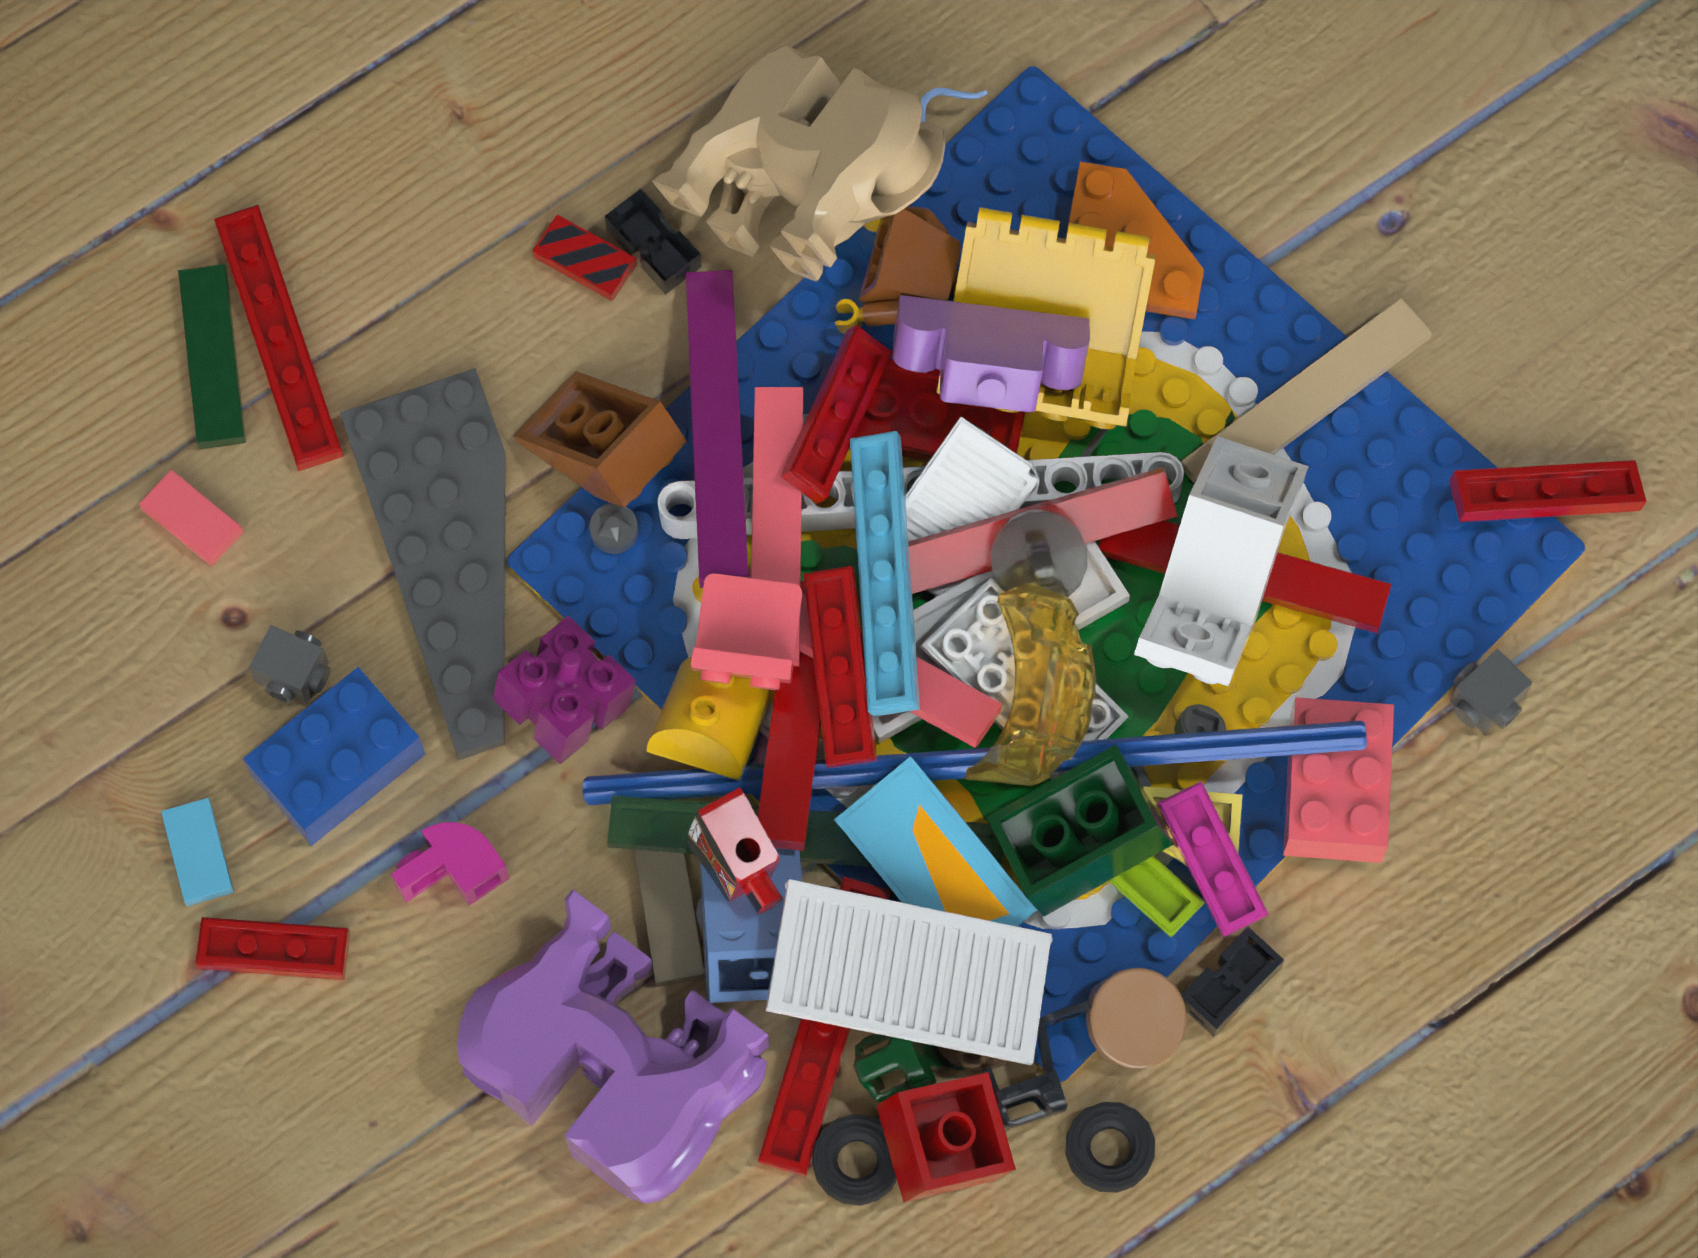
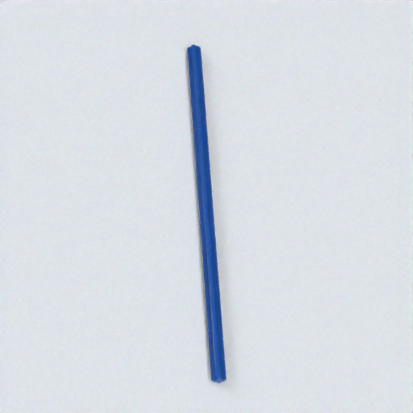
M1363 721L878 755V761L835 768H828L826 766V759L816 760L812 789L876 785L910 756L917 762L931 781L1069 771L1114 745L1119 747L1131 767L1363 750L1367 746V734ZM765 764L746 765L740 781L700 768L588 776L583 780V798L589 805L725 796L739 787L744 794L761 793Z

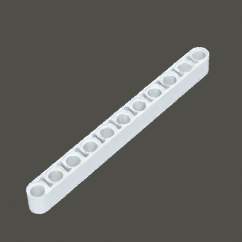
M1162 452L1027 460L1033 464L1028 473L1036 475L1039 478V482L1019 509L1102 485L1101 482L1107 478H1117L1120 480L1162 467L1166 472V476L1173 482L1169 487L1175 504L1181 494L1184 469L1177 457ZM925 467L903 468L905 495ZM852 471L838 472L828 495L837 501L831 507L820 508L802 493L801 532L856 529ZM744 477L746 535H752L753 477ZM695 481L670 483L663 488L658 497L661 526L673 538H697ZM1059 481H1069L1077 489L1066 494L1057 491L1053 485ZM678 504H686L692 508V511L683 517H676L669 513L670 508Z

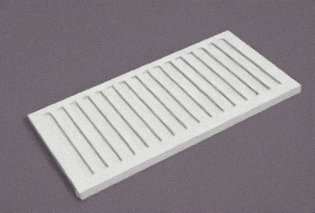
M791 879L785 883L786 892L766 1011L1027 1065L1033 1064L1049 949L1053 940L1052 934Z

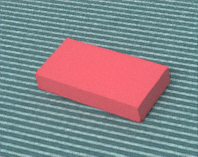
M172 470L139 503L142 511L211 567L244 533L238 523Z

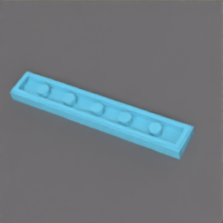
M897 431L851 438L850 449L868 712L874 717L920 710L901 437Z

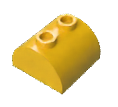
M689 657L679 667L649 738L646 752L740 781L770 707L769 689L750 687L751 678L731 676L730 684L700 680L701 672L691 669L692 657Z

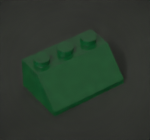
M1117 745L1108 748L987 816L1026 898L1043 916L1052 913L1174 845L1153 803Z

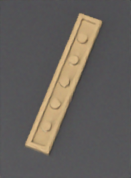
M1400 298L1183 459L1181 463L1184 472L1195 484L1217 436L1275 455L1431 338L1432 331L1409 305Z

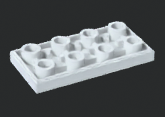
M991 578L920 647L945 673L1002 703L1001 713L994 722L1016 745L1107 739L1129 717ZM1067 771L1047 772L1045 774L1053 780Z

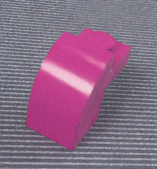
M457 822L438 823L421 830L424 841L429 849L423 853L420 850L409 853L397 863V870L391 873L395 887L406 903L447 875L469 906L510 879L505 863L488 839L473 827Z

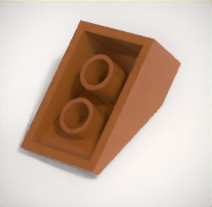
M577 371L513 436L520 445L595 497L623 508L641 494L646 484L673 460L674 455L687 442L661 401Z

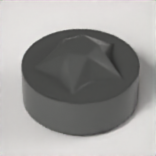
M612 503L606 504L598 508L590 519L591 539L594 545L605 553H623L630 549L637 540V519L628 507L623 508Z
M1201 704L1187 707L1177 719L1174 727L1175 734L1226 730L1225 722L1219 713Z

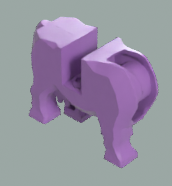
M571 890L565 898L567 918L563 929L544 944L531 961L506 971L479 987L466 1003L460 1021L457 1042L459 1063L463 1066V1074L476 1087L505 1103L531 1126L535 1124L582 1065L584 1067L582 1074L599 1087L600 1091L565 1134L571 1157L593 1171L612 1188L633 1201L638 1200L644 1204L661 1201L675 1192L698 1167L711 1146L722 1121L759 1090L765 1078L767 1066L766 1060L761 1055L770 1046L767 1033L733 1008H730L725 1014L694 990L685 998V1023L683 1030L675 1028L665 1040L647 1037L631 1014L616 1004L625 995L634 990L636 980L645 978L653 970L651 958L613 931L607 939L605 956L590 966L600 951L599 940L604 938L612 927L609 917L575 890Z

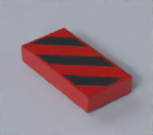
M558 214L532 250L533 258L612 302L637 266V259Z

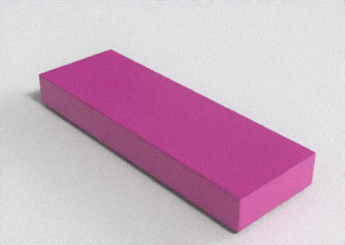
M1202 781L1158 802L1156 805L1223 938L1268 916L1269 914Z

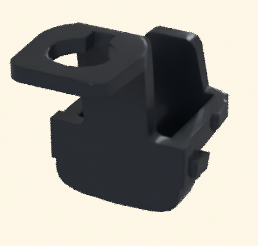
M1090 1000L1054 1011L1039 1019L1037 1045L1043 1075L999 1090L991 1067L982 1069V1073L989 1072L1004 1128L1019 1127L1067 1111L1066 1099L1057 1072L1053 1067L1046 1027L1085 1015L1087 1011L1093 1008ZM1027 1102H1034L1041 1110L1009 1121L1006 1112L1009 1108Z

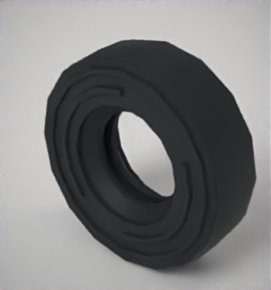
M1101 1102L1087 1107L1073 1120L1066 1135L1065 1155L1071 1171L1084 1185L1099 1192L1118 1193L1134 1187L1148 1174L1155 1158V1137L1149 1122L1136 1109L1120 1102ZM1104 1129H1115L1122 1132L1130 1144L1128 1157L1122 1163L1115 1166L1104 1165L1098 1162L1091 1151L1093 1137Z
M852 1114L837 1118L822 1130L814 1144L812 1165L816 1180L827 1195L843 1204L861 1206L876 1202L889 1193L897 1182L881 1121L872 1116ZM855 1141L870 1145L877 1157V1163L873 1172L859 1179L850 1178L845 1175L837 1162L841 1149L848 1143Z

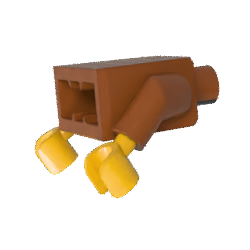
M908 205L897 214L866 223L864 227L867 230L877 233L859 300L865 302L863 308H858L852 300H840L836 305L838 313L854 314L847 321L838 320L834 323L843 334L854 325H858L861 328L863 322L867 326L895 325L900 295L947 301L949 296L954 298L959 269L956 267L961 251L959 240L950 236L949 231L930 209Z

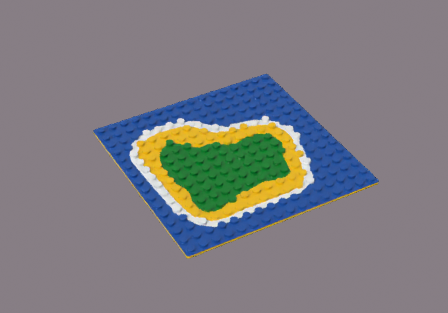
M1034 66L1028 67L945 145L943 162L935 181L925 193L910 204V206L930 209L949 231L950 236L959 240L961 251L956 267L959 269L967 222L977 223L980 207L1013 213L1010 225L1012 230L1019 231L1022 215L1060 221L1057 237L1066 239L1080 161L1127 169L1203 267L1204 273L1195 320L1145 311L1133 377L1126 427L1116 425L1114 429H1109L1089 457L1162 452L1177 457L1181 462L1225 429L1226 419L1231 410L1235 416L1234 421H1236L1348 338L1050 77ZM864 226L859 228L849 240L842 242L835 248L837 259L831 268L823 265V273L817 282L808 278L802 279L736 342L743 478L753 477L755 387H803L804 425L845 335L837 329L834 322L838 320L847 321L854 314L838 313L836 309L837 303L840 300L849 299L855 302L858 308H863L865 302L859 300L877 232L869 231ZM949 296L947 301L953 302L954 298ZM863 322L861 329L892 351L889 359H893L895 325L867 326ZM1386 371L1275 454L1276 456L1309 466L1302 488L1286 523L1278 552L1390 583L1391 588L1378 633L1262 601L1255 624L1229 686L1220 683H1205L1195 678L1193 674L1172 667H1157L1149 663L1146 658L1134 655L1139 637L1159 596L1165 574L1105 557L1129 593V602L1056 644L1129 716L1107 739L1175 734L1174 727L1177 719L1187 707L1195 704L1208 706L1218 712L1225 722L1226 730L1290 726V714L1295 697L1393 704V749L1456 685L1453 682L1455 677L1472 661L1477 664L1581 558L1585 551V545L1581 539L1554 516L1459 522L1449 482L1455 470L1498 467ZM691 386L665 408L687 442L674 455L673 460L646 484L641 494L626 506L634 513L638 524V537L630 549L619 554H608L599 550L594 545L589 529L590 519L598 508L610 504V502L595 497L581 487L508 557L510 570L562 619L569 616L595 641L594 649L603 658L610 655L636 680L635 688L660 711L663 708L680 665L687 658L692 657L693 647H696L703 588H700L697 538L678 539L668 535L661 526L658 510V497L664 487L678 481H695ZM1040 411L1026 412L1017 454L1025 460L1080 457L1100 428L1089 425L1086 419L1069 417L1066 421H1055L1044 418L1040 415ZM850 448L839 472L852 471ZM902 456L903 468L926 467L928 464L927 461ZM1185 472L1180 497L1174 504L1177 517L1164 520L1179 525L1181 524L1190 492L1194 486L1188 482L1190 478ZM1167 477L1170 486L1173 482ZM1107 478L1103 480L1101 484H1107L1110 482L1117 481L1119 479ZM1059 481L1053 485L1060 493L1067 494L1077 489L1069 481ZM828 496L826 500L818 504L813 501L820 508L831 507L837 502L831 496ZM678 504L670 508L669 513L676 517H683L689 514L692 508L686 504ZM856 529L801 532L800 581H804L803 573L851 566L855 573L862 626ZM746 535L748 570L751 568L752 535ZM1101 539L1095 540V543L1099 547ZM927 590L912 594L913 610L936 598V596ZM769 689L771 695L770 707L746 765L765 764L775 690ZM923 719L880 744L875 737L877 756L975 749ZM994 722L977 748L1016 746ZM822 726L820 728L816 760L825 759ZM1288 755L1144 766L1151 787L1184 790L1202 781L1207 792L1243 795L1238 854L1255 888L1287 858V856H1283ZM1045 773L932 781L1022 890L987 816L1050 782L1051 779ZM875 785L812 789L805 848L841 882L843 877L891 890L834 820ZM761 793L749 794L758 804L760 803ZM1163 851L1154 855L1204 901L1186 865ZM1109 881L1046 916H1043L1037 910L1018 926L1052 934L1053 940L1049 949L1040 1018L1054 1011L1088 1001L1089 994L1096 984H1099L1106 977L1120 970L1145 968L1169 978L1218 928L1207 904L1204 903L1177 933L1170 938ZM891 890L890 900L901 902L900 899L896 896V894ZM1086 1014L1046 1027L1053 1067L1057 1072L1060 1084L1067 1082L1097 1051L1088 1034ZM1036 1040V1047H1035V1054H1034V1061H1033V1063H1034L1040 1070H1042V1065H1041V1060H1040V1055H1039V1050H1038V1045H1037V1040Z

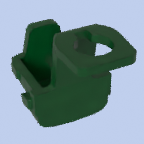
M871 1034L855 1045L853 1067L859 1082L879 1103L898 1092L937 1083L932 1070L946 1071L953 1068L959 1071H967L945 1059L934 1045L881 1034ZM889 1039L886 1046L865 1055L864 1050ZM895 1069L901 1070L905 1076V1082L880 1093L881 1090L885 1089L881 1076Z

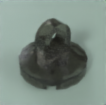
M1048 509L1026 510L1010 517L997 533L990 548L991 569L999 587L1012 600L1030 607L1052 606L1067 599L1081 585L1088 567L1087 547L1079 529L1066 517Z

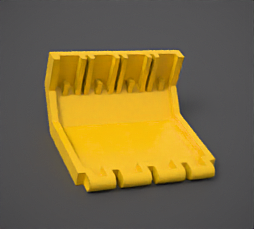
M980 207L977 223L967 222L953 302L1089 318L1090 342L1081 385L1074 389L1059 390L1041 383L1035 411H1040L1041 416L1055 421H1066L1069 417L1086 419L1089 425L1100 429H1114L1116 425L1126 427L1136 359L1156 257L1155 254L1147 253L1149 237L1116 231L1114 246L1109 247L1104 246L1107 229L1069 223L1066 239L1058 238L1060 221L1022 215L1019 231L1012 230L1010 225L1013 213ZM940 376L937 388L938 394H940ZM996 408V409L1001 410V411H1004V412H1011V413L1020 412V411H1015V410H1007V409H999V408Z

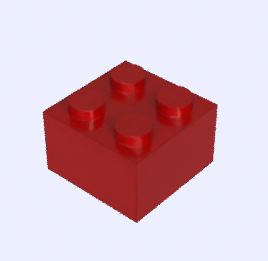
M989 1072L898 1092L876 1105L903 1203L993 1182L1016 1170Z

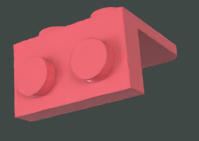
M715 573L709 574L704 580L696 647H693L691 669L701 672L700 680L730 684L731 676L751 678L750 687L779 690L780 682L791 683L802 601L801 588L793 583Z

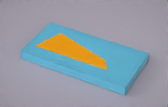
M911 756L834 819L902 903L1016 927L1037 911L1026 898L1024 892Z

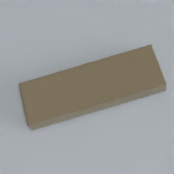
M681 833L633 841L656 987L705 979Z

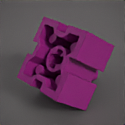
M569 616L540 638L536 657L525 650L498 672L493 700L519 725L528 718L536 725L533 739L559 764H562L588 742L593 722L603 730L630 707L636 680L610 655L602 661H599L593 655L595 641Z

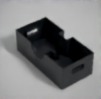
M641 188L605 215L607 231L628 254L633 255L637 251L641 253L639 254L641 268L665 295L686 279L685 272H696L702 267L699 251L680 231H675L669 225L662 211Z
M1247 927L1220 954L1218 964L1221 968L1215 973L1207 967L1181 994L1186 1012L1215 1037L1238 1014L1243 1005L1282 969L1284 959L1250 927ZM1247 937L1254 943L1255 948L1248 943ZM1263 956L1267 959L1271 958L1273 961H1267ZM1192 993L1194 994V998H1195L1200 1004H1198V1003L1190 996Z

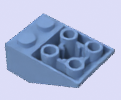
M775 848L780 860L771 880L783 899L777 905L761 914L756 913L745 894L732 901L725 899L700 862L706 1000L710 1003L768 999L786 892L785 883L789 879L802 882L799 850Z

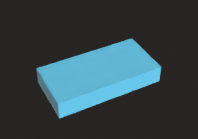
M209 798L161 811L186 906L234 893Z

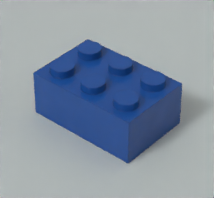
M357 667L246 755L243 760L253 779L305 840L313 846L421 759L425 752L420 737L362 670Z

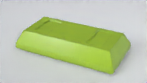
M1154 856L1109 880L1117 890L1170 938L1205 903Z

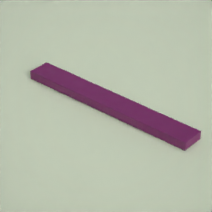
M732 270L685 272L700 588H703L705 578L713 573L749 578Z

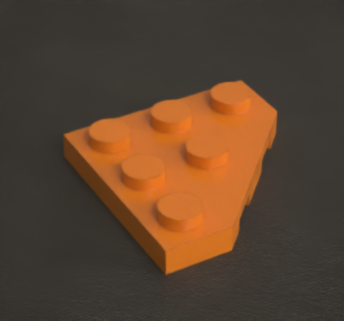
M1080 161L1069 223L1107 229L1104 246L1109 247L1114 246L1116 231L1149 237L1147 253L1155 254L1156 257L1146 312L1195 320L1204 273L1203 267L1127 169Z

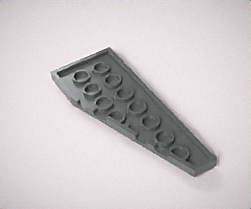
M476 368L340 413L458 760L505 745V711L493 700L498 672L505 667L506 454Z

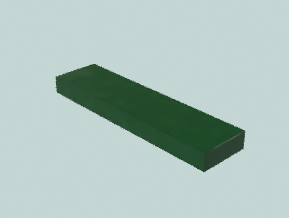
M225 264L178 270L198 448L200 450L246 443Z

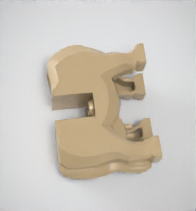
M785 45L767 54L746 71L731 91L717 115L709 124L692 134L688 146L682 155L674 161L671 171L661 173L652 182L672 206L702 217L708 208L709 197L714 186L723 178V193L720 206L711 214L706 222L727 247L754 257L760 247L758 235L760 219L772 200L781 195L797 207L794 212V220L790 221L781 230L782 234L776 237L769 247L792 273L817 282L823 273V265L831 268L837 259L836 245L849 240L866 223L897 214L916 201L932 186L943 162L945 136L943 129L932 123L921 122L922 105L921 99L918 96L902 89L883 86L855 68L852 69L841 84L822 57L817 55L809 57Z

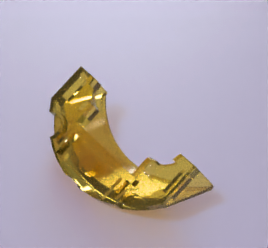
M1031 582L998 595L997 604L1006 621L1014 652L1015 687L1013 701L1005 727L998 740L977 764L966 769L965 778L967 780L1028 786L1039 784L1050 778V774L1064 761L1070 760L1080 747L1091 721V708L1096 693V674L1091 644L1082 643L1075 624L1079 613L1071 599Z

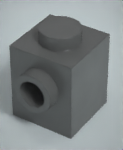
M270 625L249 666L255 682L265 686L267 694L288 704L295 699L307 705L314 692L319 694L323 690L330 675V667L327 666L329 662L324 649L320 647L322 643L317 638L299 630H296L293 635Z
M1496 649L1479 666L1472 661L1455 677L1453 682L1457 686L1450 702L1454 705L1453 710L1466 726L1472 729L1477 727L1486 735L1496 725L1504 729L1520 714L1523 708L1518 704L1526 698L1532 681L1501 651Z

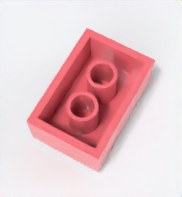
M1295 697L1290 714V726L1363 721L1366 726L1367 746L1363 750L1288 755L1283 856L1382 863L1388 848L1393 704Z

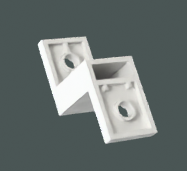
M1217 436L1190 492L1159 596L1139 637L1134 655L1146 658L1149 663L1157 667H1172L1193 674L1195 678L1205 683H1220L1229 686L1255 624L1286 523L1302 488L1309 466Z

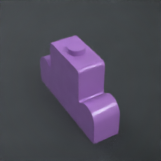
M900 295L893 334V359L900 367L914 372H928L939 369L940 399L944 402L1034 412L1037 406L1041 383L1059 390L1074 389L1081 385L1090 342L1089 318Z

